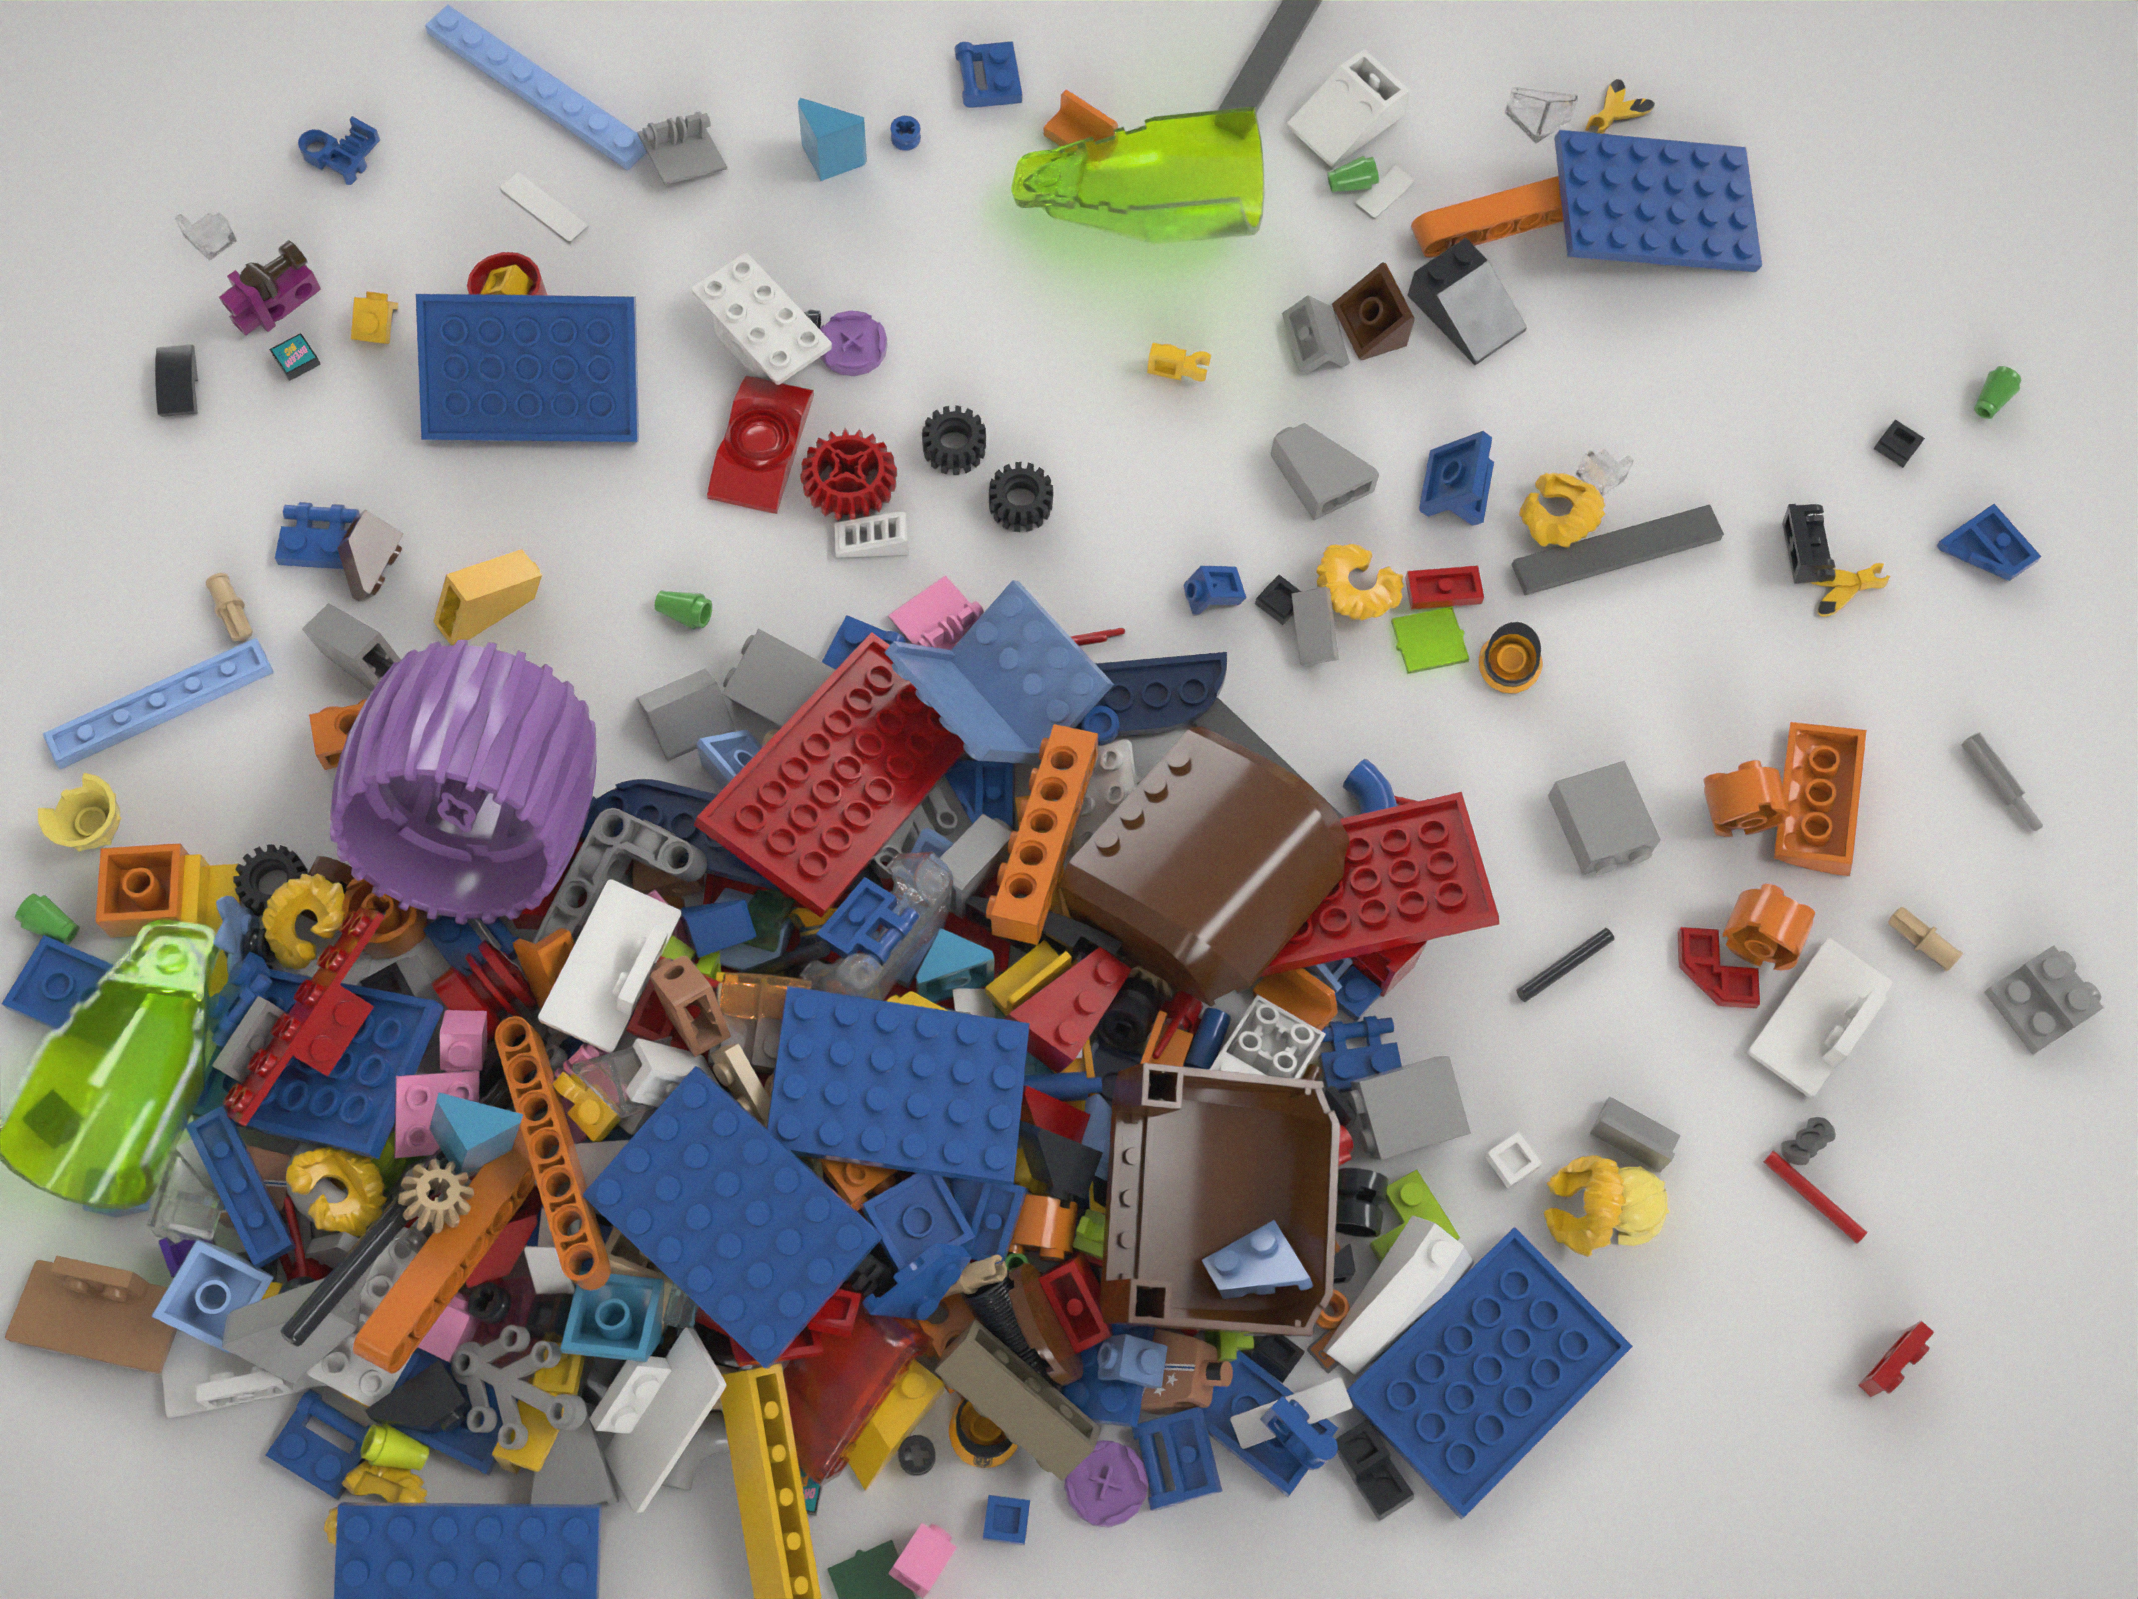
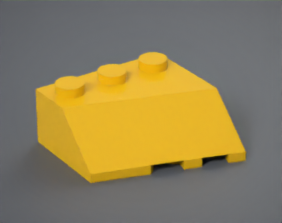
M857 1313L852 1337L847 1338L824 1333L821 1336L824 1351L822 1356L808 1357L796 1380L866 1491L899 1450L901 1443L911 1435L945 1390L944 1383Z

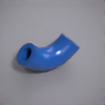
M1363 759L1359 762L1343 783V788L1358 802L1360 814L1397 806L1390 782L1368 759Z

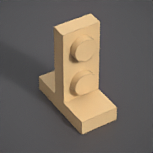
M739 1043L725 1045L712 1052L710 1056L715 1063L713 1070L718 1080L724 1086H728L734 1099L767 1128L770 1099Z

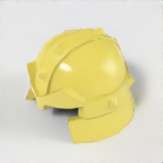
M84 772L82 787L62 791L61 799L56 806L55 812L52 808H38V824L43 834L55 844L75 848L78 852L94 849L99 846L111 845L122 819L120 817V807L116 801V793H113L110 785L99 776Z
M1642 1166L1619 1167L1618 1174L1624 1180L1622 1195L1626 1203L1622 1206V1214L1618 1216L1620 1224L1614 1227L1619 1230L1618 1244L1636 1246L1647 1243L1660 1233L1666 1220V1215L1670 1213L1667 1208L1668 1197L1664 1187L1665 1182L1643 1169Z

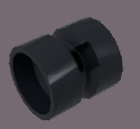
M1126 978L1098 1022L1099 1034L1107 1044L1122 1051H1133L1145 1043L1151 1026L1155 1022L1162 1006L1160 993L1155 986L1143 979Z
M1362 1168L1338 1169L1337 1197L1339 1200L1337 1201L1336 1232L1363 1238L1380 1236L1384 1212L1379 1208V1205L1386 1201L1389 1180L1386 1176Z

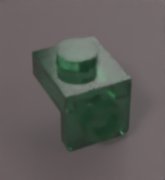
M758 889L747 904L756 937L742 942V944L775 952L779 947L782 929L789 920L791 911L794 910L795 900L785 897L784 894L776 890L763 891Z

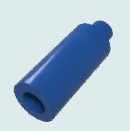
M1215 1008L1205 1009L1186 1057L1184 1067L1211 1068L1218 1056L1232 1019L1230 1015Z
M1086 1071L1024 1075L1023 1085L1030 1086L1062 1102L1085 1101L1088 1098V1094L1102 1093L1101 1077L1087 1078Z

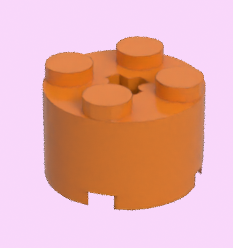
M1759 760L1740 764L1738 771L1728 774L1715 773L1703 779L1705 784L1704 794L1713 829L1718 836L1733 837L1731 830L1744 829L1745 835L1759 833L1783 823L1782 815L1790 816L1779 771L1772 767H1762Z
M354 878L348 884L341 907L344 912V919L351 911L357 912L360 907L379 911L380 913L386 912L383 921L363 949V953L377 960L394 958L407 953L423 941L426 936L423 931L427 926L426 911L410 905L407 911L398 908L400 901L385 893L379 898L372 892L373 885L364 878L359 881Z
M1765 883L1762 884L1760 889L1745 890L1739 895L1723 931V937L1727 936L1728 938L1726 946L1735 955L1751 964L1761 967L1763 961L1775 963L1773 970L1792 969L1798 962L1813 926L1815 911L1807 905L1799 904L1793 899L1784 896V891L1773 884Z
M1026 1194L1007 1256L1012 1253L1025 1255V1252L1039 1253L1040 1260L1044 1262H1064L1065 1255L1073 1254L1079 1205L1070 1201V1207L1066 1209L1060 1206V1199Z

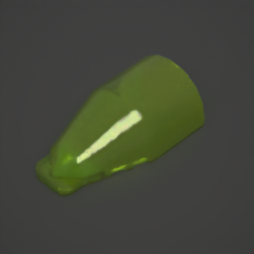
M1255 106L1155 116L1145 119V126L1126 132L1123 126L1113 130L1114 136L1095 142L1092 136L1055 149L1029 152L1018 160L1011 185L1013 199L1016 205L1021 208L1041 207L1054 219L1151 244L1255 235L1259 231L1262 222L1265 197L1262 140Z
M156 920L148 923L140 930L131 948L96 983L97 991L83 1005L77 1003L69 1011L71 1017L57 1032L50 1030L39 1043L0 1117V1161L11 1172L42 1191L63 1200L90 1207L128 1209L145 1204L156 1191L205 1085L212 980L211 966L219 951V948L213 944L216 936L214 930L202 924L172 920Z

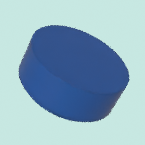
M1095 706L1082 719V730L1098 733V745L1109 744L1119 733L1118 716L1109 707Z

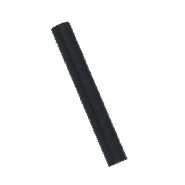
M1608 928L1598 932L1518 988L1516 992L1523 1002H1527L1614 941L1613 933Z
M822 940L746 968L737 974L757 975L759 981L828 956L831 951L830 945Z

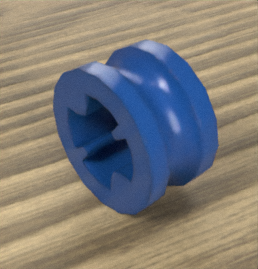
M905 115L894 119L890 127L892 144L896 148L905 151L916 148L921 139L919 122L915 118Z

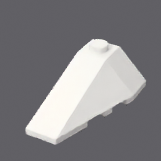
M1412 1216L1323 1351L1351 1373L1357 1375L1401 1338L1469 1271L1474 1261L1465 1246L1436 1223Z

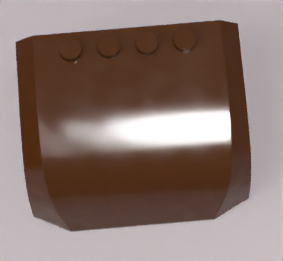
M1203 726L1188 729L1071 858L1059 886L1071 919L1087 924L1123 942L1122 957L1211 1007L1215 1005L1214 1000L1234 990L1238 994L1250 988L1341 880L1345 869L1346 850L1350 840L1338 815L1326 799L1310 784L1264 756Z
M1142 1063L1119 1071L1112 1097L1100 1291L1103 1323L1242 1334L1312 1336L1314 1324L1322 1309L1327 1307L1333 1296L1340 1124L1335 1112L1329 1108L1322 1087H1324L1322 1081ZM1275 1220L1309 1275L1313 1287L1300 1290L1298 1285L1275 1287V1293L1258 1295L1256 1293H1248L1243 1297L1223 1299L1202 1260Z

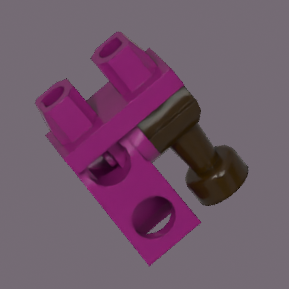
M290 240L279 247L280 256L265 266L250 262L245 264L246 268L242 270L241 274L234 270L227 276L232 287L220 295L219 299L231 313L229 317L232 323L244 335H248L259 325L269 332L276 326L274 322L286 317L321 290L314 273L305 265L308 263L307 259Z

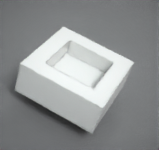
M1519 1131L1491 1149L1484 1156L1508 1189L1542 1165L1540 1159Z

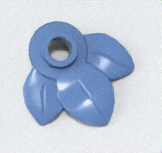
M224 896L216 901L217 909L223 922L213 940V944L229 953L227 959L229 975L234 965L240 961L242 962L246 957L244 953V938L250 928H260V922L250 908L241 907L232 896Z

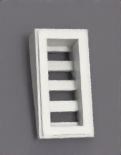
M892 512L836 522V558L908 555L906 512ZM889 531H896V537L889 538ZM860 532H867V542L860 543ZM874 532H881L882 539L875 540ZM845 533H853L852 545L846 546Z

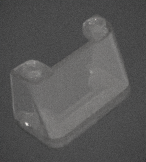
M933 851L896 854L885 868L893 877L894 886L893 891L890 893L897 897V907L900 909L897 915L900 916L907 907H910L919 914V918L905 938L900 940L892 949L890 957L883 966L867 954L856 953L848 956L846 959L838 957L832 964H823L818 960H814L807 965L800 976L817 991L883 1001L943 925L950 913L954 878L948 865ZM887 928L882 932V934H881V935L879 936V938L876 940L877 942H878V941L882 938V936L887 932V930H888Z

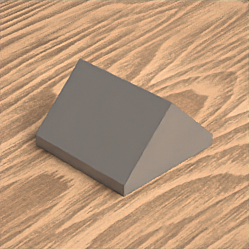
M706 668L637 697L667 762L697 749L696 743L700 738L736 732L719 686Z

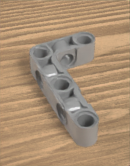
M615 808L602 811L596 818L582 847L578 851L541 923L533 943L536 944L560 928L569 930L574 943H576L607 881L611 879L620 883L632 858L683 881L691 882L701 878L706 871L707 858L704 852L647 820L642 821ZM623 822L622 832L614 837L615 827ZM685 853H689L688 863L679 869V859ZM587 892V900L585 904L579 908V897L583 893ZM522 968V974H523L524 978L526 979V981L528 982V980H527V978H526V975H525V973H524V971H523V968Z

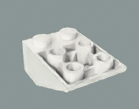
M1363 49L1339 66L1288 121L1287 127L1333 168L1404 117L1410 90Z
M1257 995L1209 1070L1301 1079L1326 1034Z

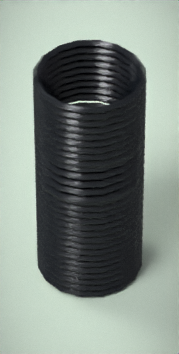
M1007 1270V1276L1003 1281L982 1286L973 1294H965L964 1300H966L968 1307H970L979 1323L1055 1389L1059 1390L1064 1386L1055 1382L1047 1374L1046 1368L1050 1364L1047 1360H1043L1035 1348L1030 1349L1020 1329L1009 1297V1290L1015 1288L1014 1280L1011 1281L1008 1276L1010 1274L1009 1270Z

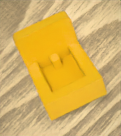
M367 291L366 298L354 297L351 339L390 344L392 309L398 310V303L388 301V294Z

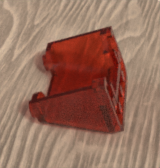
M850 1282L841 1285L839 1289L861 1294L852 1337L847 1338L820 1332L824 1351L822 1356L790 1360L783 1370L798 1464L806 1475L820 1486L839 1477L850 1460L846 1455L854 1451L857 1446L856 1441L900 1378L907 1375L910 1370L908 1367H910L917 1356L923 1357L934 1341L930 1335L907 1318L870 1315L862 1303L866 1297L862 1295L861 1290L858 1289L856 1291L852 1288Z

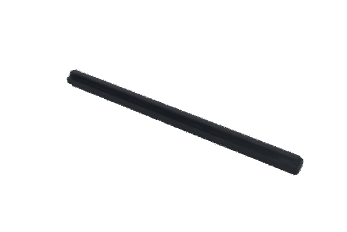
M537 1070L529 1072L525 1076L523 1084L529 1083L537 1073ZM505 1073L479 1103L504 1110L510 1105L513 1100ZM439 1147L423 1166L427 1170L430 1161L435 1158L439 1162L440 1169L445 1170L446 1165L449 1163ZM430 1190L428 1198L433 1194L434 1190ZM399 1194L281 1328L282 1337L288 1343L296 1347L301 1346L408 1223L409 1220H405L403 1214L409 1206L398 1203Z

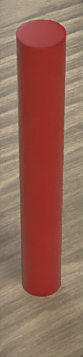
M1774 1150L1765 1158L1763 1163L1855 1243L1858 1244L1868 1232Z

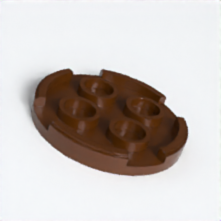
M1024 1263L1012 1269L1008 1276L1011 1281L1014 1280L1015 1288L1009 1290V1297L1017 1322L1030 1349L1035 1348L1043 1360H1047L1050 1366L1046 1368V1372L1055 1382L1066 1386L1079 1380L1083 1375L1081 1352L1075 1353L1040 1285L1038 1278L1042 1274L1029 1263Z

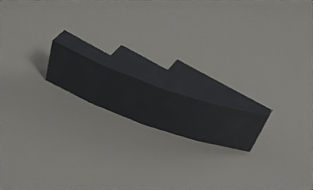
M969 896L965 901L967 919L992 933L991 919L986 918V910L990 898ZM1051 911L1048 912L1038 944L1045 940L1059 956L1067 951L1072 957L1071 963L1075 961L1080 952L1089 955L1099 947L1106 950L1119 961L1122 960L1123 942L1087 924ZM999 937L1025 953L1030 952L1037 946Z

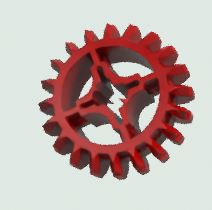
M844 428L842 436H836L830 431L828 441L818 437L816 441L817 448L808 447L807 458H803L801 463L802 473L800 474L804 495L806 498H810L813 508L821 507V512L825 517L834 512L835 519L838 522L843 515H849L850 520L856 519L857 514L869 517L870 509L880 513L882 502L889 503L891 492H895L897 477L894 456L892 452H887V446L884 441L876 443V437L873 433L863 438V432L860 428L855 435H849L846 428ZM827 466H830L832 472L829 474V478L823 482L821 475ZM874 468L877 476L869 485L866 482V478L869 476V471Z

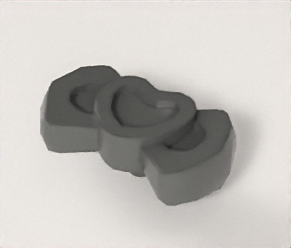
M1810 1118L1807 1122V1128L1798 1131L1795 1140L1782 1142V1154L1789 1163L1806 1165L1809 1163L1810 1158L1817 1155L1818 1150L1825 1148L1827 1143L1835 1140V1129L1825 1118Z

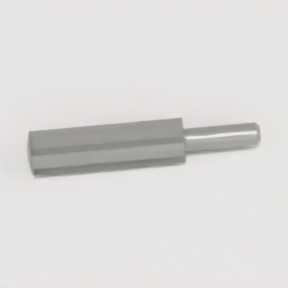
M1979 732L1967 738L1961 746L2005 804L2009 805L2012 803L2033 831L2041 829L2043 827L2042 822L2022 798V795L2026 792L1982 734Z

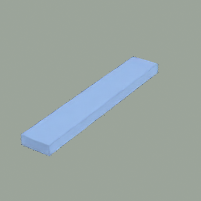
M256 637L43 733V736L59 769H62L274 673Z

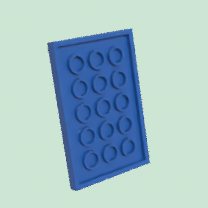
M1559 130L1555 135L1554 141L1567 257L1757 272L1762 266L1746 147Z
M415 294L421 440L639 441L636 296Z
M269 969L271 973L270 979L273 983L265 993L267 996L266 1000L289 1014L297 1002L293 999L295 992L304 980H311L313 977ZM341 983L342 987L374 1007L329 1076L320 1073L292 1056L248 1124L244 1127L235 1121L234 1123L237 1127L323 1147H333L337 1150L379 1159L395 1123L396 1076L416 1074L444 1007L435 1000ZM219 1045L216 1046L186 1111L198 1118L224 1105V1099L230 1089L236 1083L242 1084L212 1066L224 1048Z
M787 986L766 1129L792 1153L798 1156L1011 1186L1014 1183L1029 1023Z
M697 1066L689 1072L583 1193V1197L765 1369L770 1368L884 1237Z
M1514 1227L1347 1389V1393L1352 1405L1460 1519H1463L1633 1346Z
M342 1502L338 1505L334 1599H599L602 1505Z

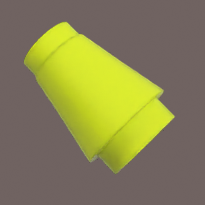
M373 1424L365 1435L360 1454L361 1458L369 1461V1465L420 1471L427 1461L429 1446L422 1444L388 1424H383L382 1426Z

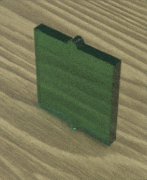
M892 1540L865 1552L857 1550L854 1557L827 1569L839 1599H916L913 1591L888 1574L899 1557Z

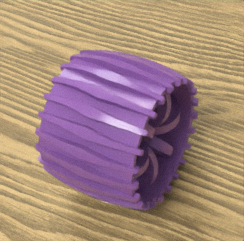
M457 640L455 645L442 646L440 642H434L429 644L426 650L418 652L413 649L400 662H394L376 684L360 710L347 736L334 779L330 808V838L332 842H337V856L340 861H347L352 866L351 874L357 881L364 878L372 884V892L379 898L385 893L400 901L398 908L407 911L410 905L427 911V918L436 920L439 914L456 917V924H466L468 918H482L484 924H493L497 917L506 915L509 919L519 917L524 909L533 910L539 906L543 898L550 894L573 855L584 828L593 796L597 763L595 722L589 719L587 703L585 700H578L574 695V686L569 681L562 683L553 676V668L549 665L544 664L542 667H539L525 660L526 653L519 650L516 656L496 650V643L488 642L486 647L468 646L467 640Z

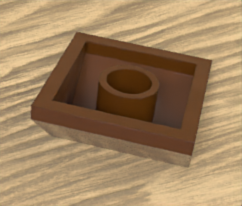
M1382 262L1331 304L1360 360L1406 347L1415 320L1387 264Z

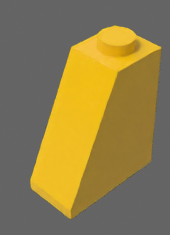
M520 549L446 574L433 620L434 624L450 645H455L457 640H470L535 599L542 577L539 567Z

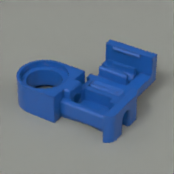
M353 116L349 119L352 126L349 129L351 134L349 136L345 135V140L341 138L339 140L340 144L336 138L318 129L304 132L298 140V146L306 162L320 170L327 166L343 175L346 185H351L357 180V172L363 173L366 170L365 157L380 141L375 128ZM314 142L325 144L323 149L318 152L307 151L308 146Z

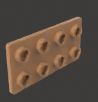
M56 1256L54 1263L37 1260L34 1263L5 1334V1339L18 1344L159 1374L162 1372L178 1329L152 1317L154 1310L168 1287L150 1284L132 1271Z

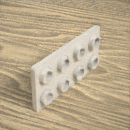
M743 253L692 287L693 295L713 316L716 336L756 378L763 379L768 375L776 385H779L832 349L831 341L748 253Z
M1127 739L1098 748V757L1073 833L1075 854L1143 780L1136 775L1132 744Z
M611 879L608 880L538 1015L539 1022L608 1053H613L645 990L654 966L662 955L681 917V911Z
M1827 938L1747 1052L1807 1097L1813 1098L1833 1069L1849 1055L1887 1000L1885 994L1893 982L1834 939Z
M406 1227L402 1228L376 1258L360 1293L362 1298L359 1327L306 1372L312 1378L369 1407L391 1392L409 1361L408 1359L399 1371L391 1374L353 1352L354 1341L360 1329L417 1255L399 1241L401 1236L408 1230Z
M685 1328L666 1358L650 1356L647 1362L627 1360L589 1418L595 1431L616 1432L604 1451V1456L633 1512H644L726 1388L725 1380L693 1328Z
M181 1330L177 1331L162 1369L165 1414L170 1418L328 1386L306 1373L293 1384L231 1352L222 1351Z

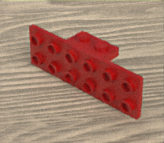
M360 907L357 912L351 911L346 916L339 928L342 934L335 945H328L319 956L316 963L319 969L311 980H304L295 992L293 999L297 1002L289 1014L283 1013L274 1023L270 1034L274 1037L266 1049L259 1048L247 1065L250 1073L241 1085L236 1083L226 1095L223 1104L226 1105L229 1118L245 1127L292 1056L320 1073L329 1076L374 1007L340 984L383 921L385 915L379 911Z

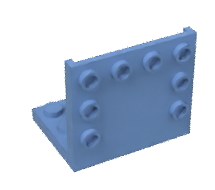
M1015 580L1010 582L952 650L894 641L885 651V654L893 661V670L916 687V696L924 704L933 707L940 714V723L948 731L957 734L964 741V750L977 761L1040 765L1042 761L1039 760L1040 745L1044 737H1050L1053 725L1075 728L1114 685L1019 581Z

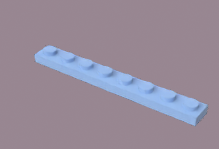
M447 5L425 25L430 36L626 170H629L647 153L637 132L451 6Z

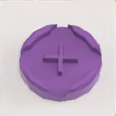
M850 310L837 313L830 317V321L825 326L823 324L820 328V331L832 343V349L822 355L821 360L829 369L841 375L858 376L867 374L877 368L886 356L887 336L885 329L880 322L878 324L877 321L872 319L871 315L865 312Z
M1101 1440L1097 1441L1095 1450L1065 1478L1064 1489L1068 1504L1079 1518L1094 1526L1113 1527L1127 1522L1138 1513L1146 1498L1148 1477L1144 1463L1134 1450L1114 1441Z

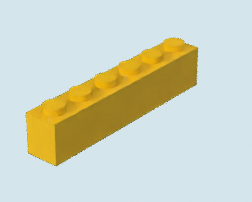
M773 1364L768 1369L759 1366L721 1374L726 1382V1388L720 1397L754 1599H822L782 1364Z

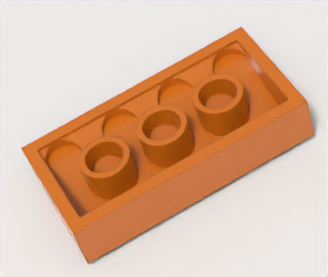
M1790 722L1783 777V789L1790 816L1782 815L1784 822L1777 827L1775 859L1810 870L1850 876L1867 730Z

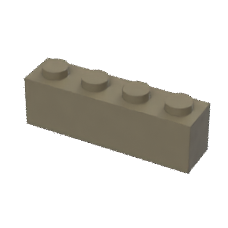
M976 1319L943 1351L935 1368V1372L940 1375L943 1383L950 1389L957 1390L970 1401L977 1413L992 1420L1004 1431V1434L1012 1443L1022 1446L1035 1458L1043 1470L1052 1472L1063 1481L1095 1450L1101 1428Z

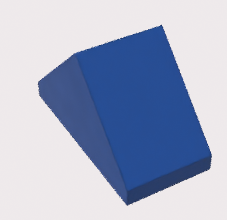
M745 899L680 909L681 920L689 945L696 952L698 958L756 937Z

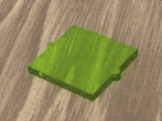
M1453 607L1392 618L1391 624L1398 642L1396 650L1401 652L1407 674L1469 662L1470 658L1463 640L1465 632L1459 628Z

